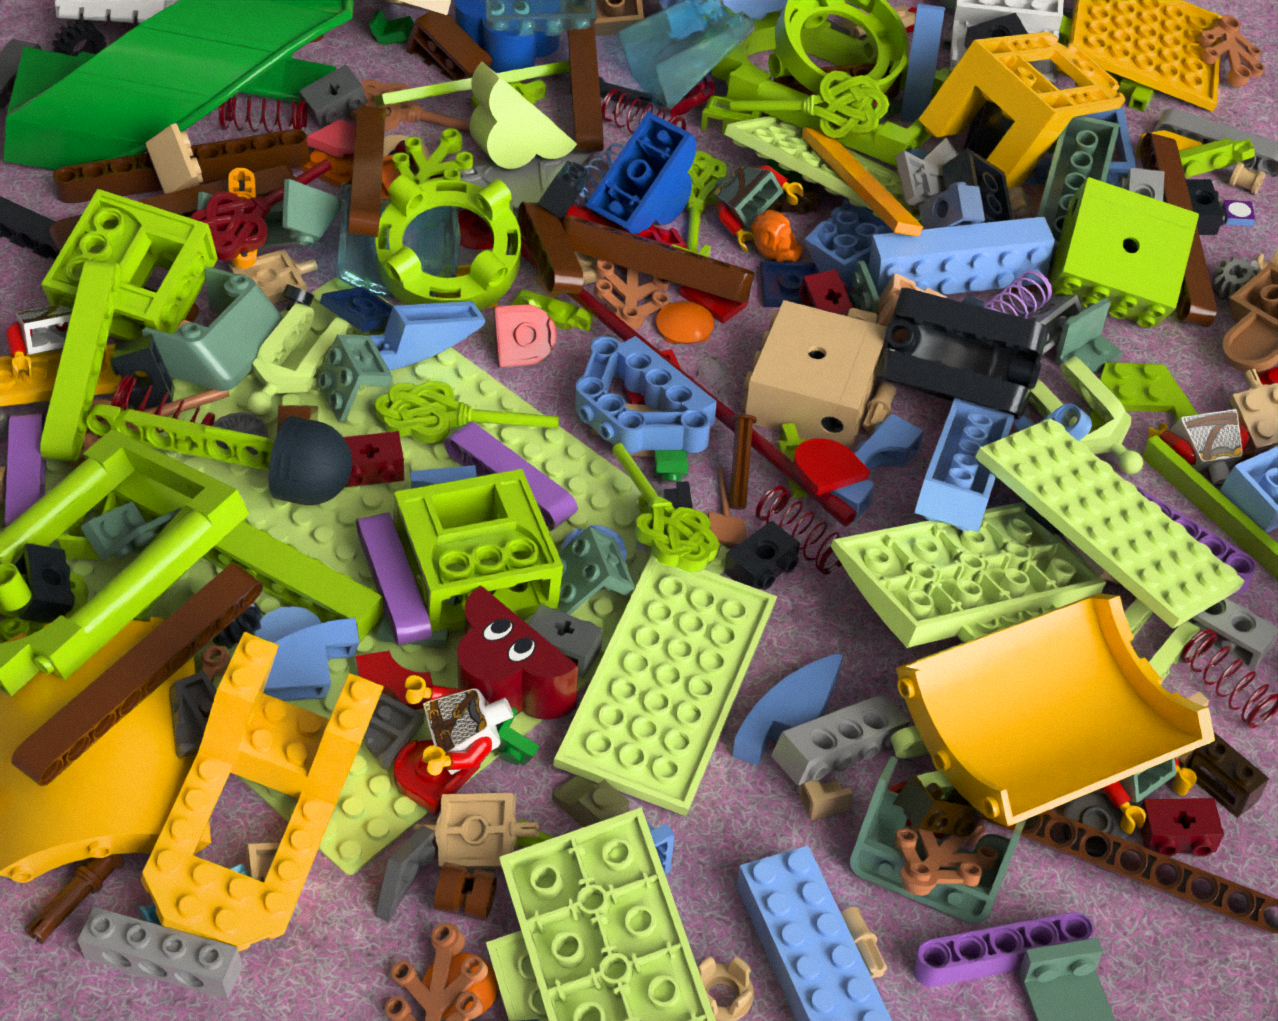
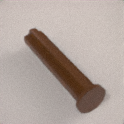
M736 414L732 416V421L735 422L729 507L731 509L744 510L747 505L752 426L757 422V418L747 414Z

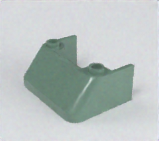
M285 179L284 199L270 207V211L265 219H263L267 224L268 236L264 246L260 248L295 243L303 246L313 245L314 241L322 237L340 212L341 199L294 180ZM198 192L197 210L207 208L209 199L213 195Z
M207 267L205 269L209 308L210 310L221 312V314L208 327L197 323H186L174 334L147 327L142 330L143 336L153 335L171 378L214 390L225 391L236 387L253 369L252 363L257 358L260 347L284 317L253 279L246 275Z
M891 756L879 777L851 854L850 865L852 870L862 879L965 922H983L991 912L1026 820L1016 824L1011 839L997 834H987L978 840L974 852L963 848L956 852L976 854L980 846H990L998 851L999 857L996 867L991 870L982 869V875L977 886L936 884L935 888L931 889V892L927 895L911 894L902 886L900 873L902 867L906 864L900 850L894 846L896 831L900 828L911 829V827L905 825L907 816L903 813L904 809L893 804L899 794L887 789L898 758ZM918 837L915 850L921 862H923L927 856ZM936 838L939 846L945 842L941 839ZM940 867L938 870L959 871L960 867Z

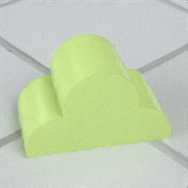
M484 62L478 65L472 77L471 87L475 99L480 104L471 116L469 129L474 142L498 166L515 169L529 163L536 154L547 159H557L567 155L575 148L577 143Z

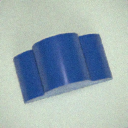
M454 0L455 22L493 59L490 68L495 73L535 67L536 58L548 56L559 47L561 0Z
M648 111L585 204L586 208L632 234H640L641 231L648 229L654 221L662 225L671 223L682 213L690 198L692 180L687 172L693 163L696 153V140L694 136Z

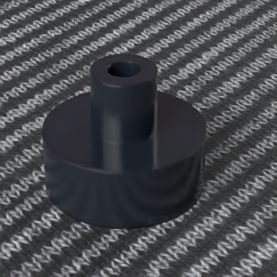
M286 284L282 294L283 297L290 300L286 311H290L296 303L310 307L314 298L313 294Z

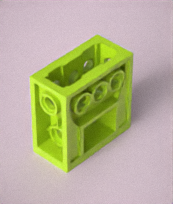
M97 189L41 285L50 306L61 305L73 309L85 261L119 263L122 272L121 284L108 336L129 341L142 337V330L145 327L174 334L181 321L185 320L206 282L205 269L207 267L213 268L218 257L208 224ZM156 266L169 270L157 293L143 289Z
M523 469L394 492L393 522L426 608L432 632L449 628V631L464 629L466 600L480 586L487 591H491L494 597L519 617L534 615L540 604L552 609H558L563 564ZM521 584L526 590L523 592H513L509 587ZM451 596H456L462 602L458 605H449L444 600L450 599Z

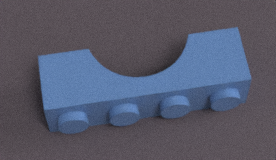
M891 414L884 423L879 422L872 436L867 441L863 440L859 444L855 455L870 471L881 466L904 468L920 450L924 430ZM868 478L867 480L831 491L832 494L840 497L857 512L853 523L871 505L874 484Z

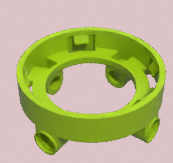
M886 0L787 1L776 23L775 42L777 47L768 59L769 71L774 78L793 75L807 89L820 94V83L828 73L818 68L808 58L801 44L800 32L803 24L805 28L813 29L823 24L829 14L851 20L866 32L867 36L862 44V54L868 63H876L874 69L865 76L873 77L878 82L879 88L883 93L888 91L906 64L909 54V40L901 18ZM845 1L850 2V3H852V4H854V5L860 7L861 9H863L864 11H866L869 15H866V14H865L864 12H862L861 10H859V9H857V8H855V7H853V6H851V5H849V4H846ZM794 12L795 14L790 21L791 14ZM888 66H892L891 70L889 71L891 74L882 79V77L888 69ZM840 80L835 81V82L833 83L832 87H834V86H836L837 84L841 83V81H840ZM849 90V91H847V92L841 94L840 96H838V98H840V97L843 96V95H846V94L850 93L851 91ZM856 101L849 105L858 108L860 103Z
M406 174L396 178L388 190L391 203L380 218L378 237H375L377 266L379 274L388 290L405 305L473 301L479 311L491 306L503 297L517 277L521 260L520 228L516 217L510 209L512 195L505 183L499 179H494L483 188L465 181L437 180L417 185ZM434 207H462L473 211L485 220L492 231L494 247L492 252L484 250L476 256L471 264L470 274L454 278L436 277L423 272L417 255L409 247H403V235L409 223L420 213ZM507 233L509 234L513 243L510 244V255H506L508 247ZM389 234V249H386L387 236ZM430 291L438 293L461 292V296L458 298L430 296Z

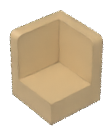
M810 780L799 785L798 789L810 820L851 810L854 794L850 787L842 789L838 781L820 784L819 781Z

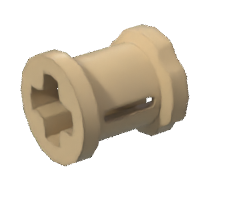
M1239 162L1233 171L1229 185L1241 186L1251 190V194L1255 195L1263 183L1265 172H1256L1244 167V163Z

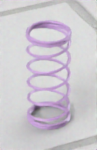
M1035 270L1025 271L1018 279H1015L1009 286L1005 287L1001 293L996 294L991 301H988L983 308L1000 312L993 308L994 302H1000L1004 313L1006 312L1002 303L1008 305L1016 316L1018 314L1015 309L1024 314V318L1027 319L1028 315L1034 314L1036 308L1042 307L1051 299V285L1048 279L1040 272ZM1027 274H1034L1040 277L1047 286V298L1039 284L1034 280L1023 277ZM1022 280H1028L1037 285L1042 292L1043 301H1036L1032 293L1022 287ZM1012 287L1017 288L1021 299L1011 293ZM1024 290L1030 294L1032 299L1025 294ZM1003 295H1009L1013 307L1002 300ZM1011 296L1021 301L1026 312H1022L1014 305ZM1025 303L1034 309L1028 313Z

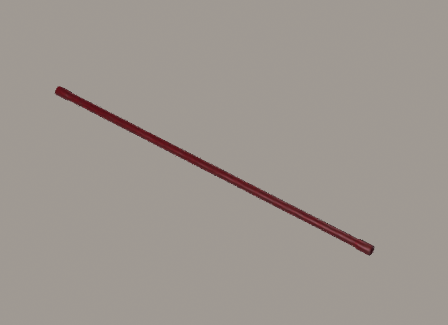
M405 140L397 144L395 153L408 154L405 151ZM408 154L410 166L419 170L412 156ZM434 175L431 176L429 179L444 177V175ZM465 209L477 220H479L483 225L490 229L489 225L485 222L483 218H481L478 214L474 213L473 211ZM507 233L508 245L510 246V244L513 243L509 234ZM521 237V256L538 269L527 242ZM582 288L580 294L566 293L624 342L636 336L717 401L715 417L735 433V422L732 421V416L736 414L584 288ZM752 428L751 447L817 501L828 514L844 527L854 521L857 512L831 492L816 496L794 471V462Z

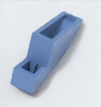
M917 5L900 121L914 123L930 104L945 7Z
M473 301L397 305L392 308L384 335L369 336H371L390 371L421 362L445 351L480 329L486 320Z
M356 619L333 620L309 626L274 642L279 647L264 694L282 701L326 698L331 686L327 659L354 657L359 645Z
M836 653L807 664L772 687L756 703L743 721L735 737L732 757L759 765L769 739L778 741L783 731L824 716L840 675L843 655Z

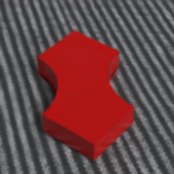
M390 650L355 656L359 677L384 686L381 693L414 710L424 709L423 703L427 702L426 698H423L417 704H411L406 700V692L409 689L405 687V683L409 676L416 675L425 680L426 687L428 688L430 685H433L430 672H415L400 666L393 659Z

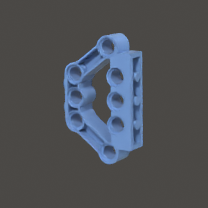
M608 336L598 337L591 342L590 359L585 373L575 384V412L584 423H588L604 440L609 441L613 446L618 443L623 444L629 454L637 453L641 450H684L690 453H698L704 451L709 444L710 427L715 424L716 400L636 336L623 343ZM618 375L624 380V386L627 390L640 393L648 407L659 409L662 412L629 410L625 406V400L620 395L608 392L612 378Z

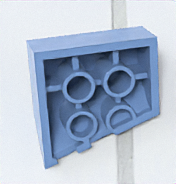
M845 197L844 204L840 208L836 207L831 212V217L827 221H822L805 238L804 244L819 273L836 269L840 279L845 281L848 291L854 288L852 275L854 272H857L858 261L865 260L869 269L873 235L895 232L882 219L874 216L872 210L852 205L849 202V198Z

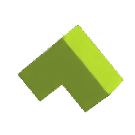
M1123 77L1118 92L1131 97L1129 108L1144 112L1154 95L1155 89Z

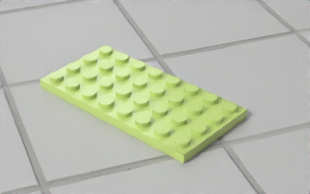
M773 116L727 125L724 135L732 138L734 144L745 148L750 147L756 151L755 154L757 156L779 162L778 166L782 169L796 171L802 174L801 177L811 183L818 182L826 186L825 190L827 192L849 198V202L852 205L872 210L803 139V128ZM842 145L922 225L919 209L910 206L903 197L904 191L898 173ZM874 211L872 212L874 216L880 218Z
M1051 418L980 447L975 456L980 463L1171 628L1179 626L1239 591L1245 580L1237 575L1233 567L1218 559L1212 554L1208 546L1194 539L1186 532L1183 525L1169 518L1162 512L1159 505L1144 497L1137 491L1134 484L1120 477L1113 471L1110 464L1100 460L1089 451L1086 444L1076 440L1065 430L1062 424Z
M651 553L554 758L553 766L596 783H600L605 779L617 791L687 816L771 616L777 596L704 569L699 572H690L676 566L664 565Z

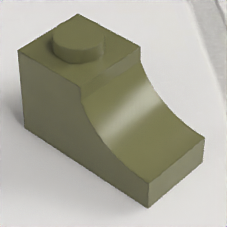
M576 775L552 794V800L583 828L629 812V801L605 779L599 784H594Z

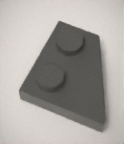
M205 671L178 680L170 688L175 750L178 759L198 752L217 692Z
M381 693L362 741L382 769L387 770L401 748L409 743L424 724V714Z
M422 825L388 857L376 909V917L388 922L421 869L430 864L435 853V847L432 846L434 830Z

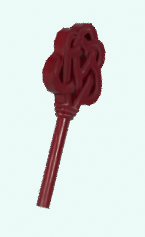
M325 159L293 180L307 185L331 170L332 166ZM284 185L265 197H252L247 200H242L236 193L228 191L218 192L209 199L207 208L197 210L190 216L191 219L209 225L218 260L229 261L236 258L242 251H252L264 246L267 241L268 229L263 219H265L270 211V207L284 199Z

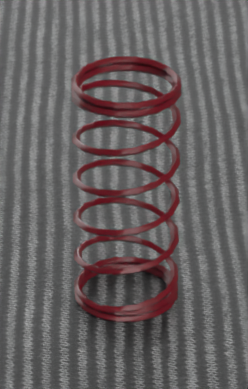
M614 88L608 92L602 102V120L608 123L613 121V119L610 120L605 117V110L611 96L618 91V101L612 114H614L617 127L622 128L625 125H619L617 117L621 116L628 104L629 94L627 92L622 94L620 89ZM624 95H627L625 105L617 116V113L619 112L622 105ZM640 98L632 102L627 114V129L632 134L634 131L630 130L629 123L635 119L640 110ZM638 100L639 104L636 113L629 121L632 107ZM650 103L644 108L639 124L649 106H651L650 113H653V104ZM662 109L656 114V116H659L660 113L663 112L662 119H665V110ZM675 114L669 119L668 122L674 125L682 121L681 129L686 131V121L684 118L677 117Z
M234 95L232 103L231 98L226 101L225 121L228 120L229 123V121L234 120L236 128L241 131L243 127H238L235 116L237 98ZM248 96L245 123L249 122L251 130L256 132L258 128L256 130L253 129L251 124V97ZM264 97L262 99V115L259 124L263 122L266 132L272 133L273 129L269 131L266 126V99ZM278 99L274 126L278 122L279 130L282 131L280 123L281 101ZM293 100L289 127L293 124V129L302 130L301 128L304 127L305 130L308 118L307 104L305 101L298 103L295 126V101ZM224 102L219 106V124L222 129L226 130L229 128V125L225 127Z
M130 375L124 376L113 395L110 405L120 408L124 405V411L127 410L129 397L137 379H133ZM152 385L149 386L144 399L135 411L141 409L140 412H144L147 398L153 388ZM168 392L165 393L161 404L154 413L155 415H161ZM184 399L181 400L172 418L178 419ZM197 407L190 422L195 423L200 407ZM212 412L207 413L201 424L213 426L215 414H212ZM156 428L158 433L164 432L163 429L159 430V428Z
M781 485L768 490L758 502L755 512L756 517L761 521L767 520L768 524L771 511L774 514H778L787 505L791 497L790 491H787ZM783 490V493L771 504L767 515L760 516L765 502L774 493ZM781 498L777 506L773 509L776 502ZM802 501L793 503L787 509L780 521V527L783 526L782 523L786 515L797 504H800L799 510L786 524H790L799 515L803 507ZM810 511L806 513L803 517H801V519L797 522L796 526L794 527L791 536L794 537V534L800 523L808 515L812 514V518L809 521V523L798 534H802L803 532H805L814 521L815 512ZM821 522L812 529L805 540L804 546L799 548V550L803 549V556L806 560H815L817 570L826 575L831 573V571H828V568L823 569L827 558L833 552L831 545L822 554L818 565L819 554L831 537L837 535L836 539L840 537L839 532L830 534L824 540L817 552L816 558H809L805 554L806 546H808L807 543L815 530L825 524L820 535L809 545L816 543L825 533L827 522ZM838 560L834 565L840 567L842 564L840 560Z
M1205 629L1197 633L1183 647L1180 654L1181 660L1184 663L1191 662L1190 667L1192 671L1201 672L1202 670L1194 668V660L1204 655L1212 647L1218 638V634L1212 629ZM1211 634L1199 645L1191 660H1189L1191 657L1185 658L1188 651L1197 641ZM1229 646L1218 651L1207 664L1203 674L1205 684L1213 685L1215 683L1206 680V673L1209 668L1219 664L1229 654ZM1225 650H1227V651L1225 652V654H1224L1220 659H1218L1215 663H1213L1214 660H1215L1222 652H1224ZM1243 659L1234 661L1220 676L1216 685L1217 696H1227L1219 693V685L1222 680L1232 676L1241 667ZM1239 663L1233 671L1226 675L1233 666ZM1255 671L1245 675L1237 683L1232 693H1230L1228 701L1230 709L1239 710L1241 708L1232 706V698L1235 693L1244 689L1255 678ZM1249 676H1251V678H1250L1245 684H1243V685L1239 688V686H1240ZM1269 684L1260 686L1250 696L1242 709V721L1249 728H1256L1258 726L1254 725L1256 722L1252 723L1253 719L1262 708L1275 699L1277 700L1272 708L1259 718L1264 719L1263 722H1266L1278 711V694H1271L1261 700L1251 710L1247 719L1244 718L1247 706L1260 699L1267 692ZM1263 688H1265L1256 698H1254Z

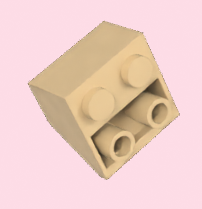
M177 123L170 125L146 142L148 154L164 194L199 186V183L203 182L202 172L196 157L190 158L193 156L188 135L186 131L180 132Z

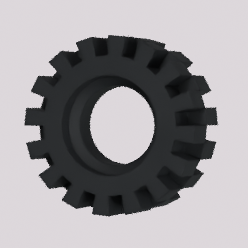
M80 19L75 20V24L72 21H68L67 28L62 25L60 27L62 33L56 32L55 37L57 40H53L52 43L55 47L53 48L54 52L77 57L81 52L98 54L104 50V47H107V43L104 41L105 37L88 20H83L82 22ZM87 39L85 45L80 50L73 52L74 47L80 41Z

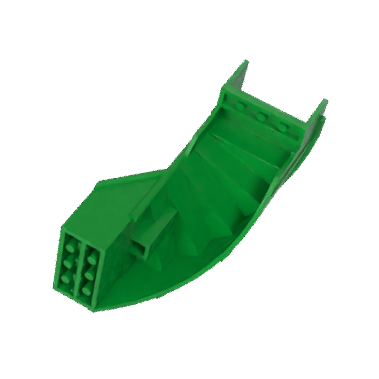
M180 0L146 19L98 54L81 52L77 57L23 47L6 116L3 161L57 170L65 166L142 154L147 152L146 142L170 125L177 123L180 132H182L238 92L280 99L287 102L294 100L295 103H299L302 101L299 90L337 69L330 65L294 59L293 53L319 36L353 18L354 0Z

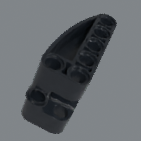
M901 288L891 323L886 328V340L875 377L946 400L954 401V398H958L1015 415L1014 419H1020L1025 414L1031 390L1035 388L1041 369L1040 360L1049 330L1045 324L914 289ZM899 329H906L909 332L907 340L902 343L895 342L893 339L895 332Z

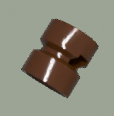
M445 862L436 886L434 909L450 914H456L459 910H463L468 918L487 921L495 898L497 873L476 869L473 873H468L466 866Z

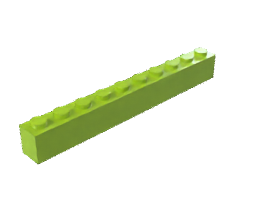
M134 471L111 491L115 494L117 506L133 501L146 523L180 507L182 509L192 500L137 471ZM244 520L202 556V558L222 569H225L232 563H236L263 583L262 591L289 606L308 609L316 614L322 623L355 618L359 644L382 620L383 597L375 589L355 582L347 574L339 573L329 568L321 560L303 554L293 545L277 540L267 531L259 530Z

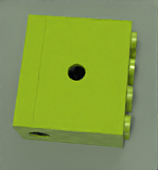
M1088 177L1069 201L1048 280L1051 285L1052 294L1054 296L1077 295L1079 302L1084 308L1106 298L1110 301L1108 309L1110 316L1117 319L1126 318L1135 321L1144 328L1157 327L1177 307L1199 213Z

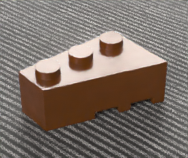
M427 12L415 20L406 52L411 55L416 53L425 59L423 63L428 66L434 64L443 70L441 74L452 81L472 78L474 71L481 62H484L489 68L491 67L493 59L449 14Z

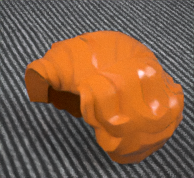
M766 210L754 218L751 230L754 234L755 246L762 256L776 262H796L800 258L803 246L796 241L795 235L790 228L789 220L782 213Z

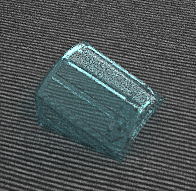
M682 0L618 31L617 34L632 76L645 93L653 94L652 103L660 110L664 109L665 112H668L711 70L753 33L755 25L752 18L742 11L737 14L724 5L723 0Z
M341 184L336 277L355 288L363 286L375 295L396 298L385 286L379 274L375 237L348 234L351 185ZM381 199L380 218L391 203V200ZM439 206L428 209L417 215L404 232L403 247L407 246L413 250L421 262V270L427 274L443 278L456 277L461 240L457 206ZM389 234L387 236L386 249H389ZM430 291V296L438 294V292Z

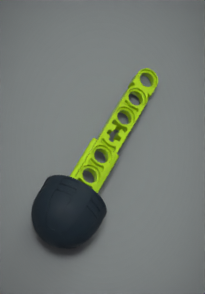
M106 404L95 405L86 417V425L89 430L102 437L113 429L146 446L269 471V488L273 498L292 503L317 505L333 499L344 489L352 471V454L346 441L336 429L320 421L290 416L280 427L276 439L130 409L121 411L120 407ZM96 416L106 419L109 425L101 423ZM126 422H131L134 425H136L139 431H135L129 428L126 425ZM156 428L166 431L169 437L160 435ZM216 440L226 443L229 449H223L218 446ZM246 447L255 448L260 456L251 454Z

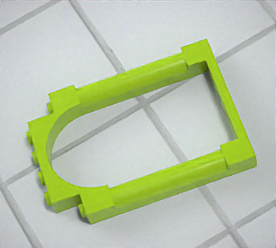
M766 13V17L752 20L747 27L741 29L737 35L729 39L726 44L720 49H716L711 58V64L713 65L711 76L726 81V86H728L727 98L804 100L805 97L809 96L772 81L771 74L759 69L747 58L760 51L776 49L775 28L779 17ZM825 21L813 29L805 28L804 24L801 27L800 39L805 53L839 66L876 63H868L864 59L862 54L863 40L852 38L850 35L832 29L830 22ZM907 58L906 64L902 69L900 90L905 91L909 58ZM943 67L941 70H935L931 101L952 71ZM826 102L818 106L827 108L829 104ZM761 111L803 129L806 127L822 130L820 128V116L817 115L813 116L804 111ZM839 111L837 112V114L841 116H844L848 119L851 118L850 116H847ZM917 119L908 129L887 121L884 125L878 123V126L872 132H852L847 137L836 140L844 146L898 167L896 155L903 150L907 151L908 148L911 150L914 148L919 149L931 135L925 131V126ZM832 123L835 129L841 128V126Z
M113 429L83 453L86 459L83 463L0 532V557L11 563L26 543L47 547L134 471L191 498L192 500L186 504L189 512L70 618L67 619L61 615L46 627L29 636L11 642L0 643V690L12 697L40 671L47 675L54 673L63 680L71 676L250 514L238 490Z

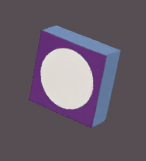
M1223 201L1222 209L1225 211L1226 225L1254 226L1256 219L1252 201Z

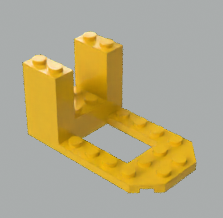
M1050 32L976 39L972 42L918 120L925 126V131L933 137L938 138L964 133L987 100L996 103L1002 109L1001 113L1009 120L1015 122L988 157L987 161L1005 172L1007 187L1011 189L1022 186L1073 117L1119 109L1125 102V97L1123 94L1117 93L1120 87L1117 80L1083 50L1072 43H1069L1067 47L1058 43V36ZM1052 60L1056 64L1055 68L1061 74L1070 76L1075 81L1074 84L1077 88L1059 90L1028 61Z
M247 632L243 633L217 688L198 754L140 879L146 893L150 894L156 906L155 912L162 926L236 946L238 951L250 948L251 944L268 938L271 940L284 935L384 687L349 673L330 719L264 694L279 645ZM230 773L298 798L296 807L264 882L194 856Z

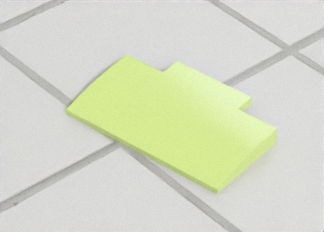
M1023 502L985 509L979 532L972 530L963 531L949 523L929 520L833 539L831 548L867 602L907 648L958 636L965 643L1101 593L1107 583L1057 534L1053 535L1026 514L1027 506Z
M642 807L499 857L521 930L486 942L509 1021L539 1019L540 1021H716Z

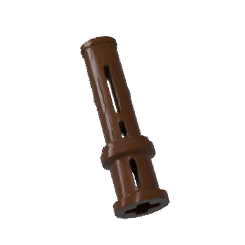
M112 854L104 858L92 857L84 865H78L73 872L74 878L24 927L25 932L33 939L37 937L36 941L42 945L51 933L90 893H98L103 888L102 883L115 869L119 870L125 865L121 855Z

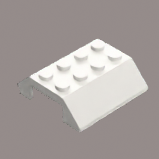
M56 0L55 9L56 18L79 20L80 14L83 13L84 20L107 21V16L110 15L111 22L133 23L135 16H138V23H142L180 0Z
M956 0L949 62L950 71H953L967 51L964 46L967 27L1015 12L1028 34L1050 32L1058 36L1059 39L1064 0ZM1052 60L1028 61L1051 83L1057 82L1059 71L1055 68L1056 64Z

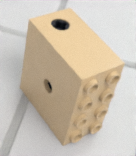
M783 300L779 312L773 311L769 326L771 331L766 330L764 332L761 343L762 351H756L752 366L754 371L747 372L744 389H747L748 393L746 392L744 395L741 410L746 411L745 414L757 418V422L754 425L782 432V424L794 423L799 437L806 439H830L852 450L867 409V404L870 401L878 379L875 377L886 340L885 333L887 327Z

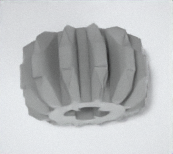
M1232 256L1230 262L1222 260L1220 268H1215L1213 288L1219 292L1220 299L1229 297L1230 302V297L1257 275L1262 268H1258L1256 260L1247 262L1246 256L1241 260H1236Z

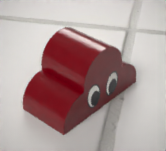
M480 586L475 589L465 603V635L460 640L457 648L458 688L478 689L489 704L506 698L510 707L518 710L517 714L523 711L525 714L537 719L551 720L561 718L576 709L578 665L485 588Z

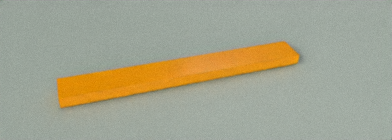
M804 128L802 133L803 139L895 233L920 236L923 226L836 139L826 136L822 130Z

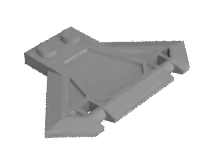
M944 138L923 159L904 150L895 156L898 166L897 173L901 179L904 191L903 197L910 206L919 209V205L929 200L931 195L946 191L943 184L942 166L959 155L947 138Z
M574 149L567 155L557 159H547L536 154L529 163L515 169L500 167L490 158L475 161L471 169L459 171L461 173V181L470 182L483 188L494 179L504 182L511 192L510 209L518 222V209L522 201L539 202L554 177L567 161L571 163L576 162L584 166L590 159L591 154L576 152Z

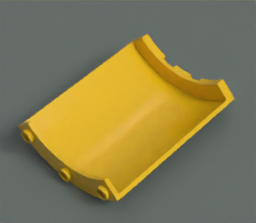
M1097 593L896 668L899 678L897 682L898 691L906 701L914 724L932 756L935 768L939 772H943L954 788L973 807L987 818L1008 827L1215 741L1209 708L1188 700L1178 692L1169 693L1161 686L1162 678L1152 668L1145 657L1139 659L1130 643L1134 636L1127 623L1120 596Z
M150 616L148 621L131 620L66 680H63L54 673L47 675L40 671L12 697L0 690V876L10 878L18 883H25L47 871L87 858H104L112 854L152 853L198 754L196 752L181 759H178L176 755L170 688L176 681L195 674L194 656L48 785L39 786L12 765L11 760L16 749L29 736L166 619ZM23 632L6 642L18 640L28 635ZM209 822L194 856L211 844Z

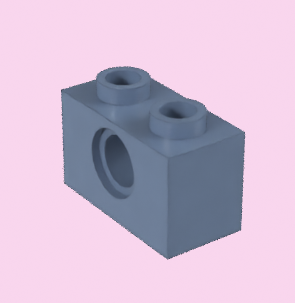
M965 182L953 183L949 185L948 190L931 195L929 200L919 205L923 229L979 224L985 220L979 187L968 186Z

